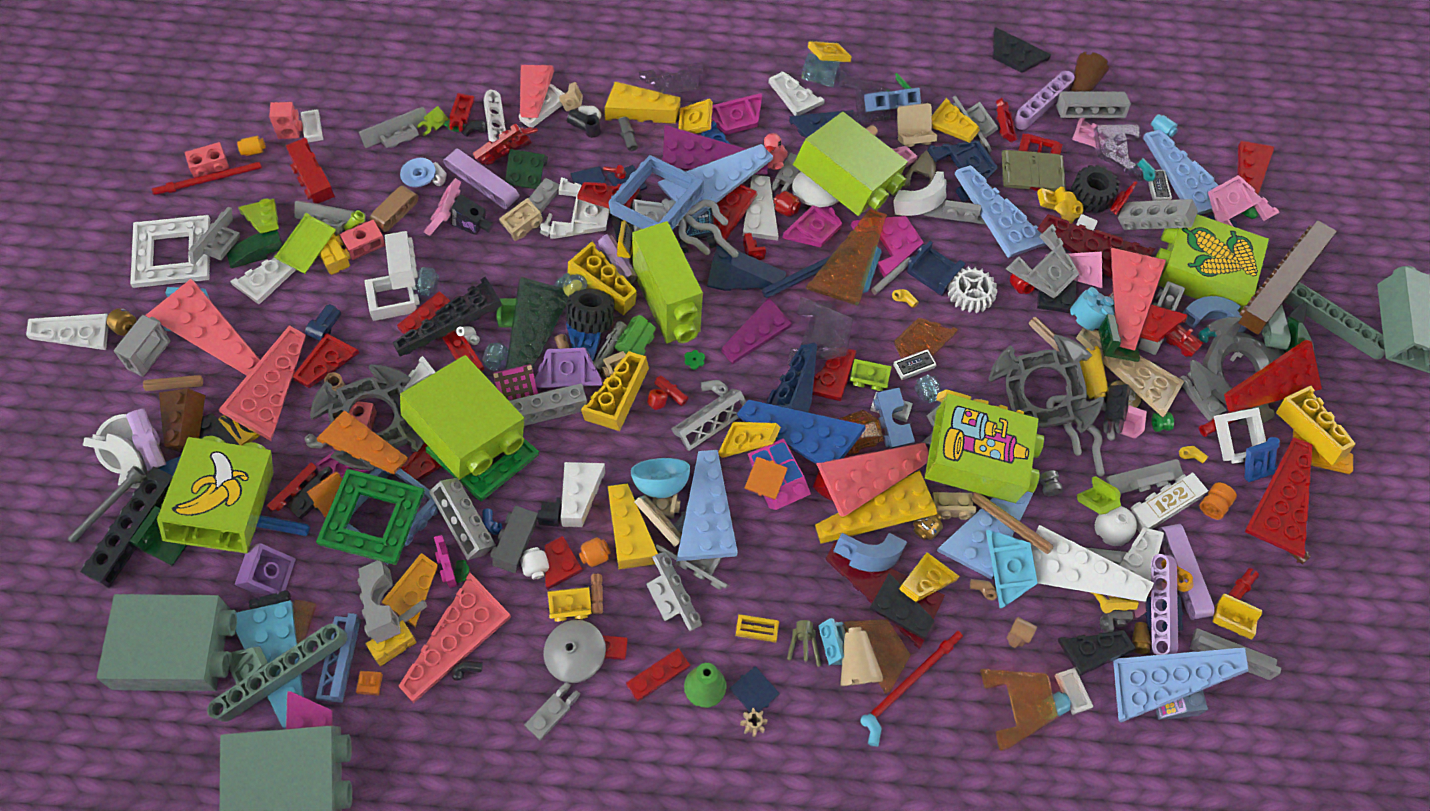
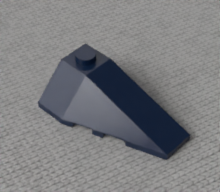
M717 245L707 287L723 291L742 288V290H748V288H759L762 290L784 279L786 272L739 251L738 257L734 258L725 249Z
M816 343L800 346L789 363L790 369L785 375L782 374L779 379L781 381L780 385L776 390L773 389L766 404L808 413L812 402L817 353Z

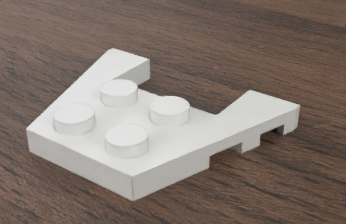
M561 178L559 195L576 196L572 222L552 221L550 238L606 231L610 209L578 200L577 194L581 185L570 183L568 179Z

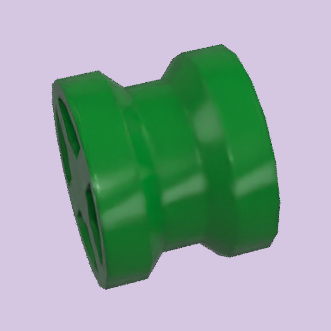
M1167 412L1162 417L1159 413H1154L1151 417L1153 430L1155 432H1160L1162 429L1171 431L1174 427L1173 415Z

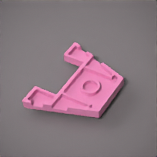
M1239 175L1208 192L1215 220L1230 226L1233 225L1229 219L1253 206L1263 221L1278 214L1279 210L1276 207L1272 208L1268 204V200L1257 195L1254 192L1255 189Z

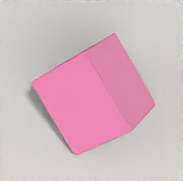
M1128 406L1126 421H1124L1122 433L1119 434L1132 438H1137L1145 430L1147 411Z

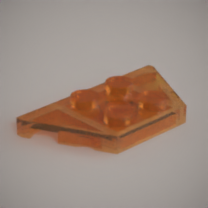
M917 318L895 339L894 345L901 359L928 350L933 357L957 333L958 329L954 327L952 329L945 328L940 323Z
M888 619L844 622L842 625L847 633L849 628L861 627V631H866L883 676V681L878 683L884 693L887 694L891 691L911 656Z

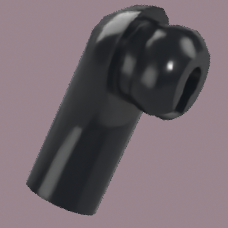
M473 120L463 128L461 133L465 137L473 130H479V132L484 133L487 131V126L482 120Z
M477 661L461 662L453 667L451 672L453 673L452 679L461 681L464 678L463 674L466 672L481 673L483 663Z

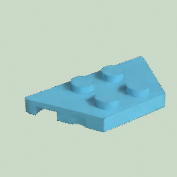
M986 530L999 607L1003 608L1038 584L1031 543Z

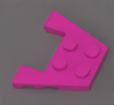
M906 216L856 220L851 223V227L858 238L875 231L891 257L877 264L884 278L907 257L910 258L924 243Z

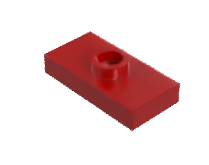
M603 636L606 646L605 658L626 660L628 638Z

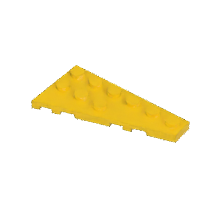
M919 470L903 478L846 516H840L839 513H836L815 524L820 544L838 540L842 533L853 536L936 515L937 509Z

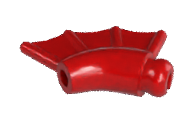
M522 127L520 128L522 133L512 138L511 141L517 142L521 139V136L535 133L538 129ZM512 129L505 130L503 132L508 133Z
M1137 181L1133 182L1126 191H1121L1117 195L1110 208V211L1115 215L1121 211L1123 205L1128 201L1129 195L1138 184Z

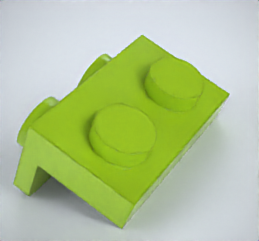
M854 359L850 381L853 382V386L864 388V385H870L872 390L883 391V388H888L892 366Z
M1096 476L1092 477L1093 488L1077 494L1078 502L1100 515L1107 514L1109 511L1121 507L1120 491Z

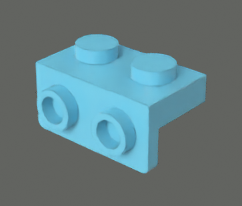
M829 618L819 625L825 654L829 665H842L844 658V626L842 622H835L833 618Z

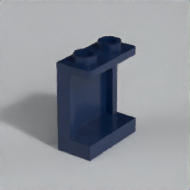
M929 241L926 245L923 244L919 248L916 256L913 255L909 259L907 273L943 296L948 290V284L962 268L964 269L966 263L959 260L955 264L932 248L933 242Z

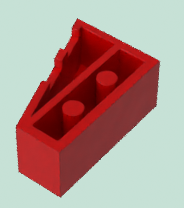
M306 137L286 145L292 161L290 167L294 175L298 173L299 177H297L300 186H305L304 193L307 199H312L314 204H319L335 197L332 187L315 159L316 156L311 151Z

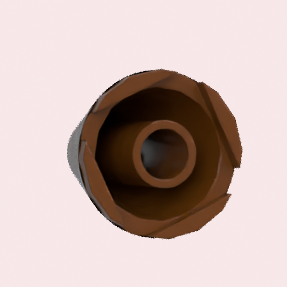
M1087 52L1080 53L1076 61L1075 78L1071 92H1092L1110 68V65H1107L1108 60L1094 52L1091 55L1087 54Z

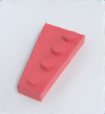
M521 65V117H539L554 73L553 65Z

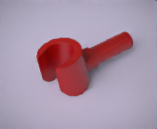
M618 165L617 168L603 167V170L615 173L617 178H625L626 171L622 165Z

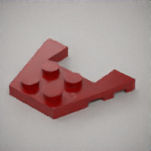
M514 124L511 126V131L508 133L502 132L498 135L500 137L494 142L489 141L473 152V155L483 165H490L496 159L508 155L510 149L518 150L531 144L532 141L528 135H524L517 142H509V140L522 133L520 127Z

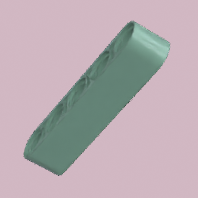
M1258 285V286L1256 287L1255 293H1256L1257 290L1260 288V285ZM1281 305L1263 328L1262 334L1267 347L1286 350L1289 347L1291 336L1283 306Z

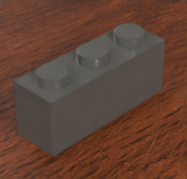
M516 505L513 512L509 511L505 521L507 526L505 529H501L498 536L500 542L498 546L493 547L490 557L493 558L494 567L516 574L520 565V558L524 555L523 552L526 550L537 524L538 513Z

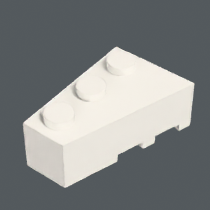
M565 462L561 509L562 527H583L595 494H597L598 487L605 475V463Z

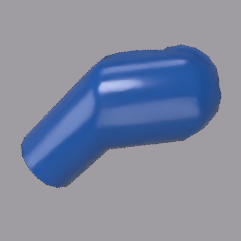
M492 509L482 510V522L486 529L492 535H498L503 525L493 521Z

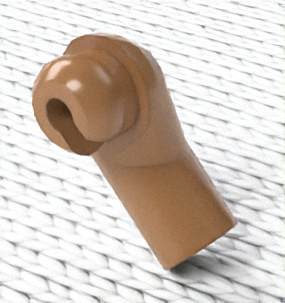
M970 580V589L980 590L988 600L993 601L997 598V590L990 581Z

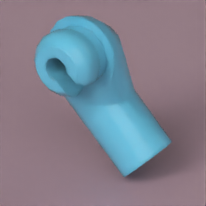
M872 714L863 715L861 717V724L870 730L868 744L879 746L881 735L879 722Z

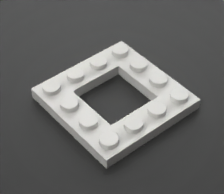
M209 215L134 222L131 286L137 288L185 283L190 279L194 281L209 280L210 256L205 254L195 265L190 263L189 256L187 263L153 266L154 240L189 236L190 249L192 245L196 244L199 237L209 229Z

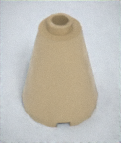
M861 627L849 628V632L845 633L841 686L883 681L881 670L866 631H861Z

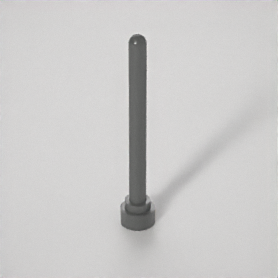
M133 466L127 472V479L68 537L69 542H76L133 484L141 483L147 477L144 471L137 466Z

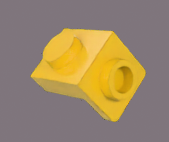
M1061 186L1055 192L1044 188L1039 189L1037 194L1040 206L1055 210L1054 207L1059 202L1064 201L1063 193L1066 192L1065 187Z

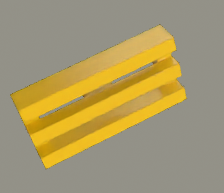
M738 614L735 636L776 642L779 620ZM742 621H745V622H751V623H758V624L770 625V626H774V629H772V628H766V627H761V626H755V625L753 626V625L741 624V622H742ZM740 629L751 630V631H758V632H764V633H770V634H773V635H767V634H761V633H755V632L742 631V630H740Z

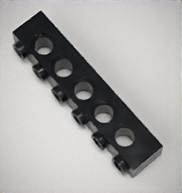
M154 466L146 474L147 477L139 488L133 492L130 501L122 508L120 515L108 528L107 534L96 545L95 551L85 561L80 571L88 578L107 588L111 587L137 549L130 541L153 508L156 506L161 509L173 476Z

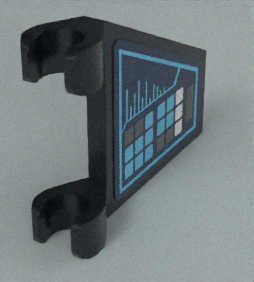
M709 208L695 220L699 223L714 224L712 209ZM689 223L687 224L686 234L697 239L707 238L710 248L717 247L713 232L697 230ZM680 238L679 245L683 253H688V243Z

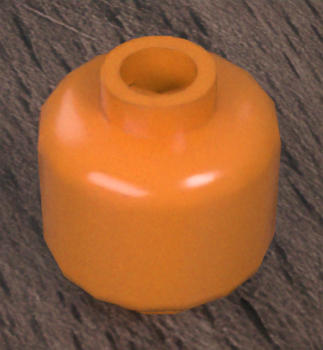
M595 537L581 545L582 552L579 553L583 564L587 563L590 567H596L608 560L611 551L605 539L601 540Z

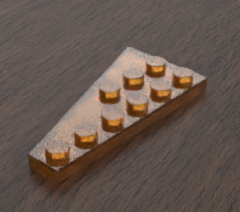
M869 209L855 229L850 232L846 240L841 243L827 260L823 268L809 282L806 289L858 306L887 214Z

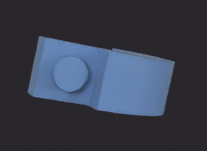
M1217 296L1197 299L1183 312V314L1188 315L1185 323L1193 329L1207 319L1242 318L1238 312L1241 307L1239 304ZM1241 325L1238 332L1244 333L1247 328Z
M842 533L834 548V552L851 560L849 564L851 567L863 571L879 572L887 570L897 563L907 541L889 533L883 543L868 545Z

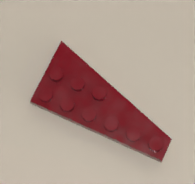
M1047 214L1037 228L1038 231L1043 233L1053 224L1058 239L1061 238L1063 242L1062 247L1072 253L1102 252V273L1111 279L1113 278L1111 248L1151 256L1156 249L1140 246V243L1137 242L1130 243L1124 241L1122 237L1095 229L1093 231L1081 224L1077 226L1069 223L1068 220Z
M834 541L826 557V561L842 576H845L857 591L863 593L871 604L889 573L901 586L908 578V576L892 568L879 572H869L849 566L851 560L834 552L837 541ZM936 591L917 602L934 619L945 595ZM896 625L900 632L914 642L918 649L921 648L923 639Z

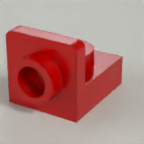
M744 233L743 246L745 254L758 260L765 259L766 247H757L756 239L753 240L752 233Z

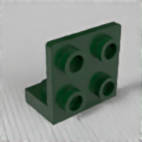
M510 149L505 182L512 186L537 189L541 184L543 165L547 163L548 156Z
M1107 314L1098 329L1103 355L1139 362L1140 355L1137 346L1135 350L1119 347L1121 337H1119L1115 315Z
M155 506L130 541L139 550L173 566L188 545L162 541L157 521L161 509Z

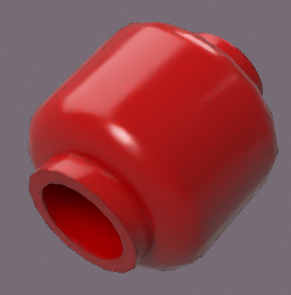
M787 191L781 192L780 195L777 194L773 201L776 212L787 217L796 215L801 206L799 197Z
M1013 273L1011 274L1010 284L1019 294H1029L1035 289L1033 285Z

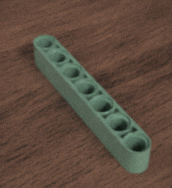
M1299 282L1284 301L1295 309L1303 302H1306L1305 315L1374 359H1381L1385 355L1383 334Z
M335 624L324 626L212 700L207 707L208 715L222 722L232 720L342 647L347 641V633ZM337 632L336 637L331 640L332 635ZM318 644L317 650L313 652L314 646ZM300 656L298 663L294 664L295 659ZM281 669L280 674L276 677V672ZM262 681L261 687L257 689L258 683ZM243 694L242 699L238 702L239 696ZM224 706L223 712L219 714L220 709Z

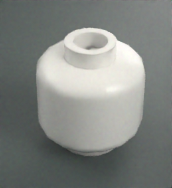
M531 548L524 551V555L520 558L523 574L527 577H532L533 580L544 577V573L549 569L546 553L539 550V548Z

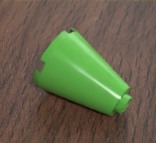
M703 663L689 672L685 679L684 691L692 704L710 708L717 705L723 699L726 692V680L713 664Z

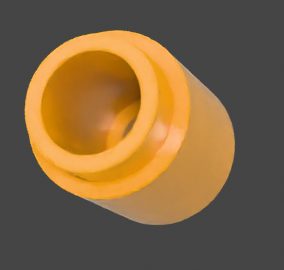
M259 135L243 138L237 142L241 156L263 153V149L266 148L264 139L260 138Z

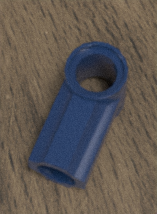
M331 304L326 305L316 320L312 319L307 324L305 334L321 341L326 333L330 335L331 328L341 316L340 310Z

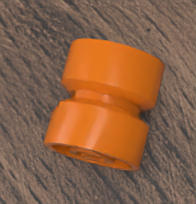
M1217 482L1209 490L1208 496H1205L1201 501L1200 509L1210 518L1222 519L1236 500L1237 494L1230 486Z

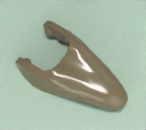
M927 150L915 161L904 176L907 180L903 187L907 188L910 186L913 172L930 177L929 184L932 182L936 174V162Z

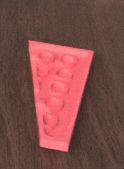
M289 325L219 408L220 413L271 441L306 339V334Z
M916 443L816 464L839 515L846 516L927 464L929 451L925 443Z
M471 573L468 574L464 585L456 593L454 601L446 609L431 633L427 644L423 646L417 660L411 665L399 685V688L413 703L511 618L506 609Z

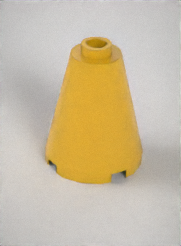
M1094 346L1095 350L1092 351L1090 348H1086L1092 356L1087 361L1081 360L1079 362L1086 385V394L1090 399L1105 398L1108 386L1101 350L1099 346Z

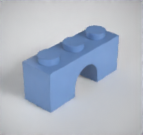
M920 88L864 95L866 112L921 104Z
M900 388L878 392L873 403L875 410H879L880 417L878 421L880 428H884L885 431L883 436L885 446L893 449L914 444L915 440L910 424L898 425L892 419V414L902 411L904 408Z

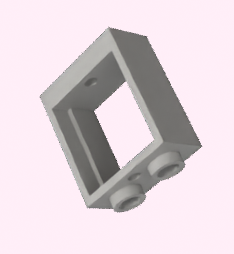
M142 315L114 349L115 354L127 370L142 377L171 342L166 335L167 332L161 327V322L156 318H148Z

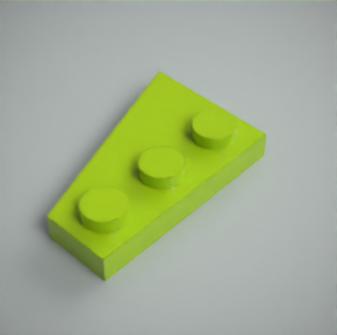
M262 199L257 203L238 207L240 213L245 215L248 221H251L259 233L279 229L275 199Z

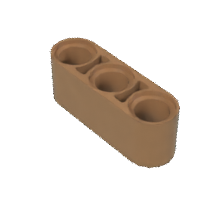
M403 185L398 187L372 212L369 221L374 220L379 229L384 232L389 231L416 205L418 195Z

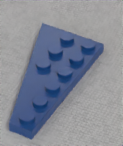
M748 400L737 413L738 418L745 422L777 423L781 428L775 440L778 441L783 438L788 448L815 464L844 458L866 429L865 425L753 400Z

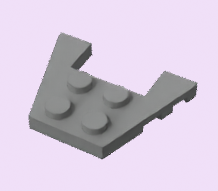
M1053 224L1039 236L1052 250L1044 259L1031 269L1020 257H1017L1006 269L1052 298H1055L1079 273L1070 255L1065 253L1062 247L1063 242L1061 238L1058 239Z

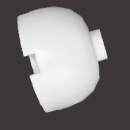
M1122 506L1109 511L1107 514H1099L1095 521L1097 535H1100L1103 538L1102 541L1112 546H1122L1129 542L1137 529V522L1133 513Z

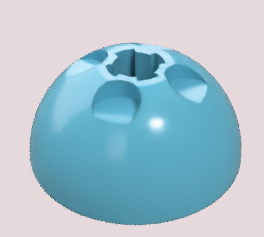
M674 458L650 459L642 461L631 468V476L636 487L645 495L660 499L671 497L681 491L687 483L690 474V465L683 460Z

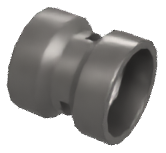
M1047 471L1039 475L1040 483L1043 484L1044 496H1054L1063 491L1062 484L1058 482L1059 475L1057 471Z

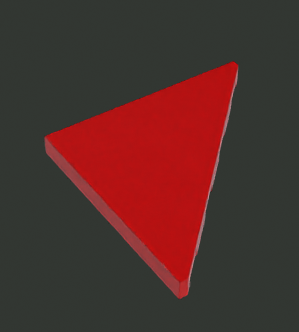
M740 184L716 203L719 206L720 213L728 220L727 225H722L713 216L714 225L719 228L724 240L729 237L758 195L757 191Z

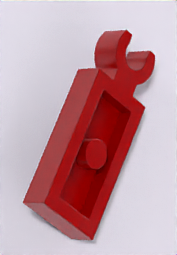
M457 93L450 113V130L454 126H458L460 132L463 130V124H467L474 104V96Z
M1000 98L996 101L998 107L997 121L1001 128L1000 134L1002 138H1006L1012 143L1017 140L1012 114L1008 110V102H1004L1003 98Z

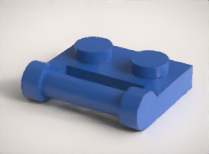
M1270 437L1267 442L1246 448L1244 478L1248 482L1275 474L1278 468L1276 458L1277 448L1280 446L1279 438Z

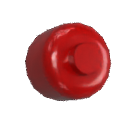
M652 389L649 392L647 403L654 410L662 409L666 405L668 395L661 389Z

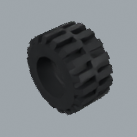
M1088 165V168L1083 167L1078 172L1071 186L1070 192L1075 195L1077 201L1083 204V208L1087 212L1093 211V213H1097L1098 210L1103 212L1105 209H1108L1119 191V181L1116 180L1117 176L1113 175V172L1111 170L1108 171L1104 166L1103 168L1100 165H1095V167Z
M580 289V291L573 292L567 299L566 321L568 325L578 332H585L587 334H596L597 332L601 333L604 330H608L613 324L614 300L611 298L612 296L597 289Z

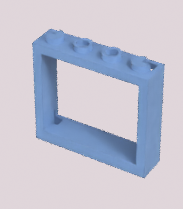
M649 155L644 162H641L638 169L631 173L629 179L620 186L615 195L611 196L609 200L610 214L641 229L668 221L673 230L704 193V180ZM651 173L687 189L660 222L624 206Z
M375 467L370 475L385 479L391 474L378 467ZM400 468L395 475L409 485L424 488L425 493L423 496L429 500L414 518L404 546H408L413 541L414 535L426 527L428 520L438 514V507L429 493L430 490ZM359 496L353 513L367 500V496ZM348 523L346 529L360 532Z

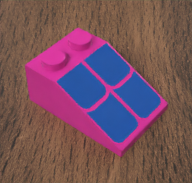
M783 438L775 441L774 444L748 453L752 467L756 458L759 457L768 461L773 460L774 463L788 468L776 500L764 496L768 508L777 510L811 495L804 475Z

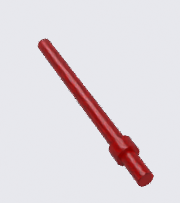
M260 162L175 183L171 181L167 182L166 185L152 188L153 195L165 192L173 193L177 192V189L262 169Z
M956 631L948 640L941 642L938 645L939 648L877 705L870 714L876 718L879 717L944 654L950 653L953 650V646L963 637V634L960 631Z

